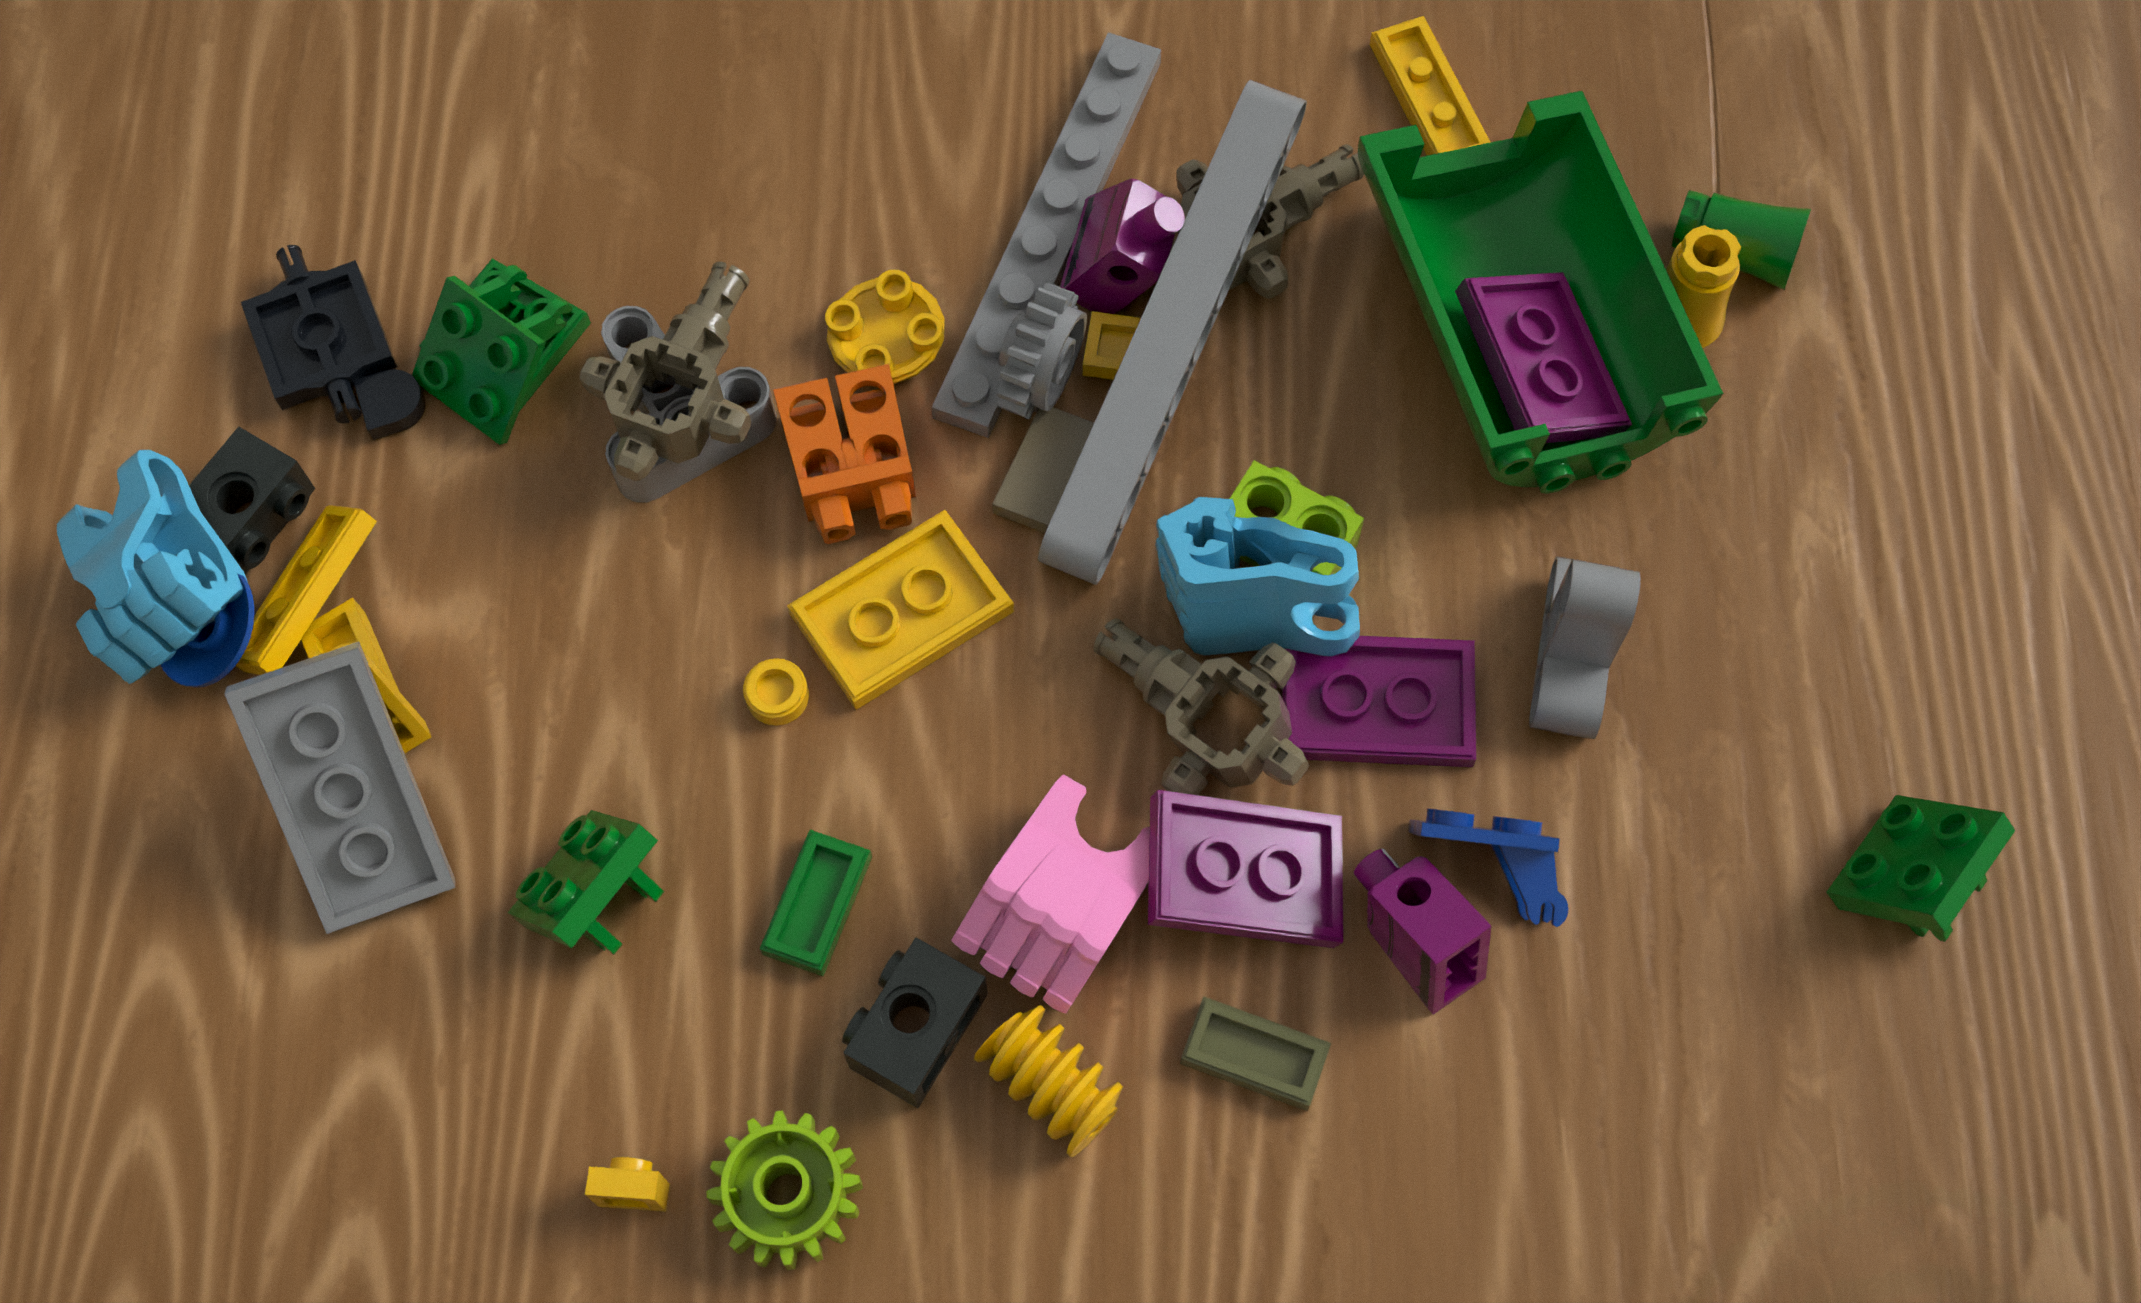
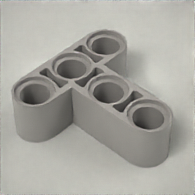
M623 306L612 311L604 320L601 331L610 359L620 361V363L628 348L624 347L629 343L650 336L663 339L665 336L654 317L646 309L638 306ZM736 367L718 375L724 399L737 405L746 401L757 402L752 408L746 409L751 418V426L743 442L729 444L711 439V436H709L699 456L679 464L659 457L649 475L640 481L631 480L617 473L614 466V454L621 439L618 431L613 434L606 445L605 455L619 491L627 499L634 502L647 503L656 500L767 438L776 426L777 414L766 377L760 371L751 367ZM669 375L665 382L655 380L652 387L643 385L642 391L644 396L638 408L642 413L654 416L656 423L662 425L666 418L676 421L679 413L688 415L689 408L687 404L695 389L676 384L674 376ZM664 385L673 386L667 392L652 393L658 387Z
M1555 557L1545 600L1530 708V728L1589 739L1596 738L1604 710L1609 667L1632 625L1640 590V572L1598 563Z

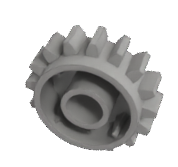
M1045 282L1043 288L1039 287L1037 289L1033 303H1028L1025 316L1018 314L1013 319L999 354V366L1004 368L999 377L1003 381L996 394L999 397L997 407L1031 419L1033 412L1037 413L1038 409L1050 411L1056 404L1076 363L1087 325V314L1078 310V306H1076L1078 295L1074 292Z

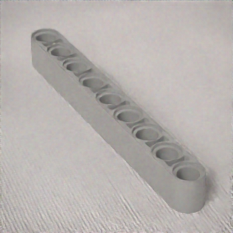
M1249 80L1245 85L1186 216L1184 225L1177 236L1049 523L1039 549V562L1095 585L1101 580L1295 141L1305 114L1306 100L1253 80Z

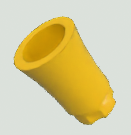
M1706 225L1692 229L1684 237L1683 241L1675 248L1666 268L1702 348L1713 343L1720 336L1724 328L1727 303L1740 271L1738 254L1741 250L1737 238L1728 230H1715Z

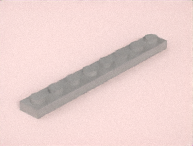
M1108 32L931 407L933 419L989 438L1002 408L997 407L999 397L996 394L1003 381L999 377L1004 367L999 366L998 360L1008 328L1018 314L1025 316L1028 303H1033L1037 289L1039 287L1043 288L1045 282L1059 286L1064 275L1085 199L1103 190L1161 64V49Z

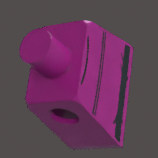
M1132 178L1087 197L1060 287L1078 295L1077 304L1091 312L1118 313L1158 281L1169 257L1175 232L1179 231L1184 225L1185 216L1181 205L1175 199L1167 197L1142 181Z
M1378 849L1367 855L1354 870V876L1368 891L1367 927L1371 935L1433 1015L1486 978L1492 926L1426 857H1415L1400 868L1385 849Z

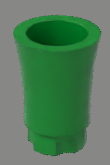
M1689 190L1676 225L1671 246L1676 248L1692 229L1703 225L1715 230L1726 229L1737 238L1741 246L1738 254L1740 271L1753 275L1785 291L1811 209L1774 206L1740 200L1718 193H1713L1712 197L1706 194Z

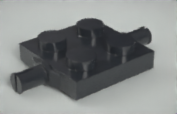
M287 245L294 263L293 265L285 249L282 247L277 251L276 258L280 263L286 280L267 293L241 302L274 398L280 408L285 410L320 396H328L338 423H350L343 404L344 402L351 417L356 421L360 418L362 412L358 407L351 388L354 386V381L364 376L398 367L363 274L356 260L327 271H308L302 255V249L299 246Z

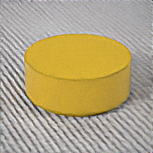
M780 658L762 661L749 671L744 680L743 695L750 713L764 724L773 726L788 724L796 720L807 707L809 689L806 678L801 669L791 661Z

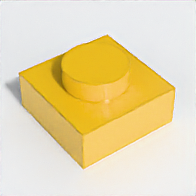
M1092 311L1083 359V376L1114 380L1141 318Z
M615 1157L611 1158L610 1168L589 1166L585 1195L598 1207L666 1212L670 1183L659 1171H652L653 1163L638 1158Z

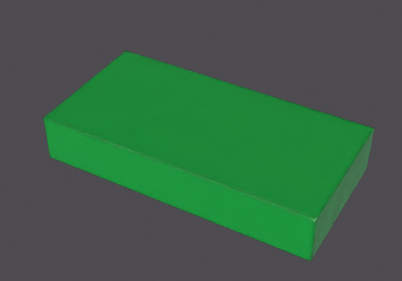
M810 829L759 948L762 955L824 977L871 862V850Z

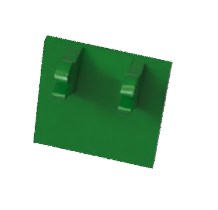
M516 265L506 267L497 278L473 289L455 275L446 277L412 372V376L422 388L499 445L508 442L546 341L559 333L567 324L559 316L569 313L573 309L568 302L558 297L551 300L542 311L517 323L512 322L501 314L499 310L507 303L516 299L522 292L514 283L527 278V273Z

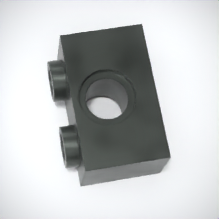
M239 426L189 485L201 513L245 574L249 569L257 567L265 559L272 541L289 521L301 515L308 504L310 495L315 490V487L297 460ZM252 502L246 510L235 513L243 504Z
M915 937L906 953L897 950L891 956L878 981V985L883 988L882 992L870 1011L861 1007L856 1012L844 1032L842 1043L847 1045L843 1054L850 1069L914 1107L919 1108L987 997L988 990L985 976ZM907 1007H920L930 1014L926 1025L914 1033H904L893 1026L896 1015Z

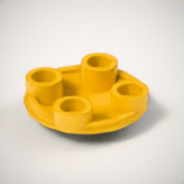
M888 270L879 277L855 285L839 300L829 305L825 313V321L828 327L827 343L835 362L847 373L889 364L893 384L917 376L935 360L944 342L945 318L937 299L921 284L912 282L910 277L900 270Z

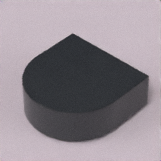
M388 369L354 381L367 431L373 440L409 429L420 420L424 413L425 396L416 379L405 371Z

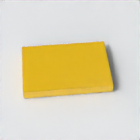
M943 510L788 604L787 608L789 615L855 710L1012 614L1014 612V603L947 511Z

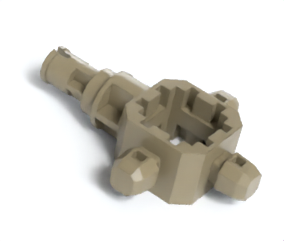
M1342 145L1338 150L1325 156L1308 168L1303 164L1293 168L1287 166L1282 168L1256 227L1258 233L1252 236L1229 290L1247 281L1259 295L1271 299L1287 288L1288 274L1280 260L1286 230L1299 222L1311 219L1313 210L1322 205L1324 196L1341 189L1353 181H1358L1364 176L1358 154L1356 153L1347 159V156L1353 153V148L1350 145ZM1195 159L1181 165L1176 171L1177 188L1183 196L1181 207L1184 211L1185 219L1208 169L1205 163ZM1175 236L1174 239H1173V243H1172L1171 250H1172L1173 245H1174V243H1175V241H1176V239H1177V236Z
M714 263L696 303L687 305L682 314H677L672 318L670 327L663 339L650 336L631 343L621 363L617 360L599 356L588 358L579 377L582 386L589 393L606 401L621 439L614 454V466L617 473L634 481H640L649 475L659 457L678 464L695 458L702 452L709 436H711V439L729 444L744 441L751 426L750 415L743 407L724 399L715 371L729 346L726 337L730 332V325L727 320L736 307L743 291L749 285L748 276L736 266L731 265L729 272L725 276L723 273L727 268L726 263ZM671 375L674 376L676 384L695 389L687 404L689 408L688 415L679 413L676 421L666 418L664 423L659 425L656 423L654 416L637 411L644 396L642 387L643 385L652 387L655 380L665 382L668 376Z
M1118 618L1112 619L1104 626L1113 634V640L1100 631L1094 642V652L1104 656L1134 678V686L1143 692V700L1166 716L1167 733L1180 752L1183 753L1181 758L1174 756L1163 773L1161 784L1167 791L1198 795L1208 784L1205 777L1209 773L1230 788L1253 784L1262 771L1278 782L1292 786L1297 784L1305 774L1309 763L1302 750L1288 739L1292 734L1290 714L1279 692L1275 690L1276 687L1283 689L1294 672L1296 661L1287 650L1274 642L1262 647L1249 661L1252 668L1248 671L1228 656L1205 660L1201 664L1181 649L1172 651L1164 645L1155 647L1125 626V623ZM1231 690L1237 695L1241 693L1264 710L1262 714L1265 722L1262 726L1257 724L1244 740L1247 745L1241 752L1234 748L1227 756L1220 750L1216 752L1194 735L1197 731L1193 723L1197 718L1201 721L1214 706L1212 699L1216 694L1224 698L1228 691Z

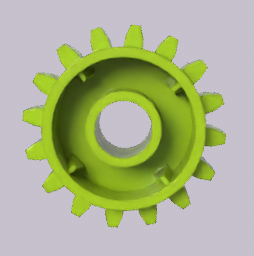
M783 1110L775 1111L773 1124L762 1127L754 1118L748 1120L747 1124L750 1134L741 1141L728 1136L724 1142L731 1153L726 1162L712 1161L710 1166L713 1173L721 1179V1186L707 1190V1199L711 1204L724 1206L725 1209L712 1220L719 1232L737 1228L729 1246L739 1255L752 1244L755 1245L754 1261L758 1266L764 1268L771 1261L774 1253H780L783 1265L787 1270L795 1269L797 1252L806 1250L816 1262L823 1260L822 1248L819 1242L828 1237L832 1241L842 1244L846 1238L837 1224L840 1217L854 1219L858 1218L860 1212L857 1205L846 1199V1194L863 1189L862 1180L859 1175L844 1174L843 1172L856 1161L851 1148H843L833 1152L840 1137L837 1130L833 1126H829L818 1135L815 1132V1120L808 1113H804L797 1125L789 1124ZM784 1174H794L802 1178L801 1191L792 1202L785 1205H776L768 1201L769 1187L776 1178Z

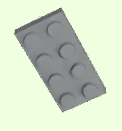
M359 641L226 687L224 695L326 934L455 888V877Z

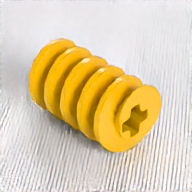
M1038 1005L1025 1013H1016L998 1027L977 1050L974 1060L979 1063L995 1056L990 1066L989 1075L997 1082L1015 1075L1010 1084L1008 1095L1015 1101H1019L1034 1094L1027 1114L1035 1121L1054 1113L1047 1130V1134L1052 1139L1057 1140L1074 1132L1067 1148V1154L1070 1157H1074L1087 1147L1115 1116L1118 1110L1115 1104L1123 1086L1116 1082L1099 1090L1095 1085L1104 1067L1098 1062L1080 1071L1076 1065L1084 1047L1078 1043L1061 1052L1057 1045L1065 1028L1058 1024L1041 1032L1037 1027L1046 1009L1042 1005Z

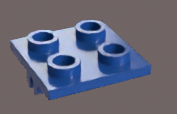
M1428 808L1426 821L1410 819L1408 832L1412 834L1491 844L1515 897L1519 915L1523 919L1530 920L1533 924L1537 925L1540 922L1541 906L1543 904L1542 921L1546 923L1551 921L1553 926L1558 927L1566 920L1568 903L1566 898L1557 889L1554 852H1558L1560 838L1541 835L1543 822L1493 816L1492 829L1473 827L1475 814Z

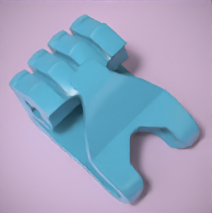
M138 450L118 468L117 479L120 490L113 515L107 511L76 504L57 523V536L73 579L92 591L96 598L95 605L98 609L87 610L75 625L89 652L94 657L99 658L129 684L147 675L152 668L170 660L180 647L194 640L208 623L215 621V617L221 610L226 608L228 603L239 598L243 592V586L237 574L243 575L247 580L244 571L201 513L182 470L170 458L152 450Z
M1198 497L1192 503L1157 520L1156 528L1159 537L1156 539L1155 546L1159 559L1158 567L1161 579L1164 582L1167 598L1172 603L1183 628L1184 640L1194 653L1216 655L1261 650L1262 647L1274 642L1285 649L1322 656H1335L1347 652L1359 638V607L1354 599L1349 596L1359 580L1357 552L1352 544L1347 541L1315 531L1296 528L1276 518L1234 517L1236 508L1233 499ZM1240 556H1247L1255 560L1259 566L1240 568ZM1324 562L1334 563L1342 567L1337 573L1331 575H1321L1312 572L1315 566ZM1316 615L1338 619L1344 625L1336 631H1323L1313 624L1312 617Z

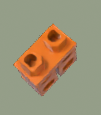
M889 364L835 376L840 405L849 436L847 438H842L827 378L773 390L808 522H815L826 544L848 540L856 535L851 512L875 507L880 529L892 530L909 526L912 523L911 498L916 497L913 472ZM864 386L879 388L853 395L857 389ZM812 399L818 401V403L793 408L798 402Z

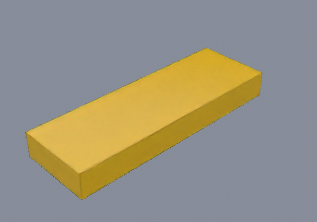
M1424 16L1371 33L1369 45L1411 126L1417 125L1425 144L1423 149L1427 156L1491 143Z
M333 505L325 507L254 615L253 630L248 646L236 667L243 672L257 675L283 668L377 521L359 508Z

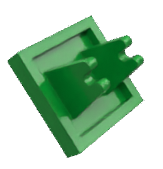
M1895 795L1826 893L1839 910L1907 924L1920 937H1924L1930 930L1938 940L1945 942L1953 932L1951 923L1973 891L1980 892L1988 881L1985 874L2016 830L2004 812Z
M591 810L587 816H579L567 826L558 841V845L561 848L547 865L533 870L522 881L515 895L518 900L507 913L526 929L570 948L584 935L603 951L607 950L615 955L623 944L595 919L624 883L645 899L648 897L652 901L657 902L664 891L638 867L658 840L639 823Z

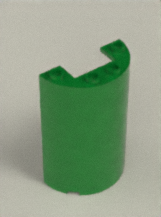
M1583 91L1527 102L1515 133L1510 139L1420 157L1425 144L1417 125L1359 137L1357 152L1359 163L1485 465L1495 480L1510 486L1539 487L1541 493L1549 494L1568 487L1576 480L1596 475L1598 480L1612 479L1626 472L1631 467L1632 460L1651 452L1675 437L1689 435L1707 423L1706 413L1718 402L1724 393ZM1563 272L1632 425L1625 432L1601 438L1547 444L1545 443L1550 433L1546 424L1514 430L1455 293L1461 282L1465 278Z

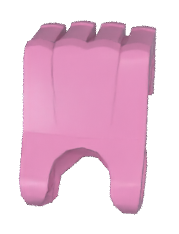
M1063 774L1051 787L998 862L951 941L962 951L974 956L980 948L986 950L987 952L980 964L988 972L1003 978L1010 967H1013L1017 970L1010 982L1013 987L1030 997H1034L1041 986L1048 991L1043 1000L1053 1009L1066 1014L1149 881L1150 827L1143 828L1137 838L1124 850L1107 853L1092 848L1079 835L1075 821L1079 804L1087 793L1086 787Z

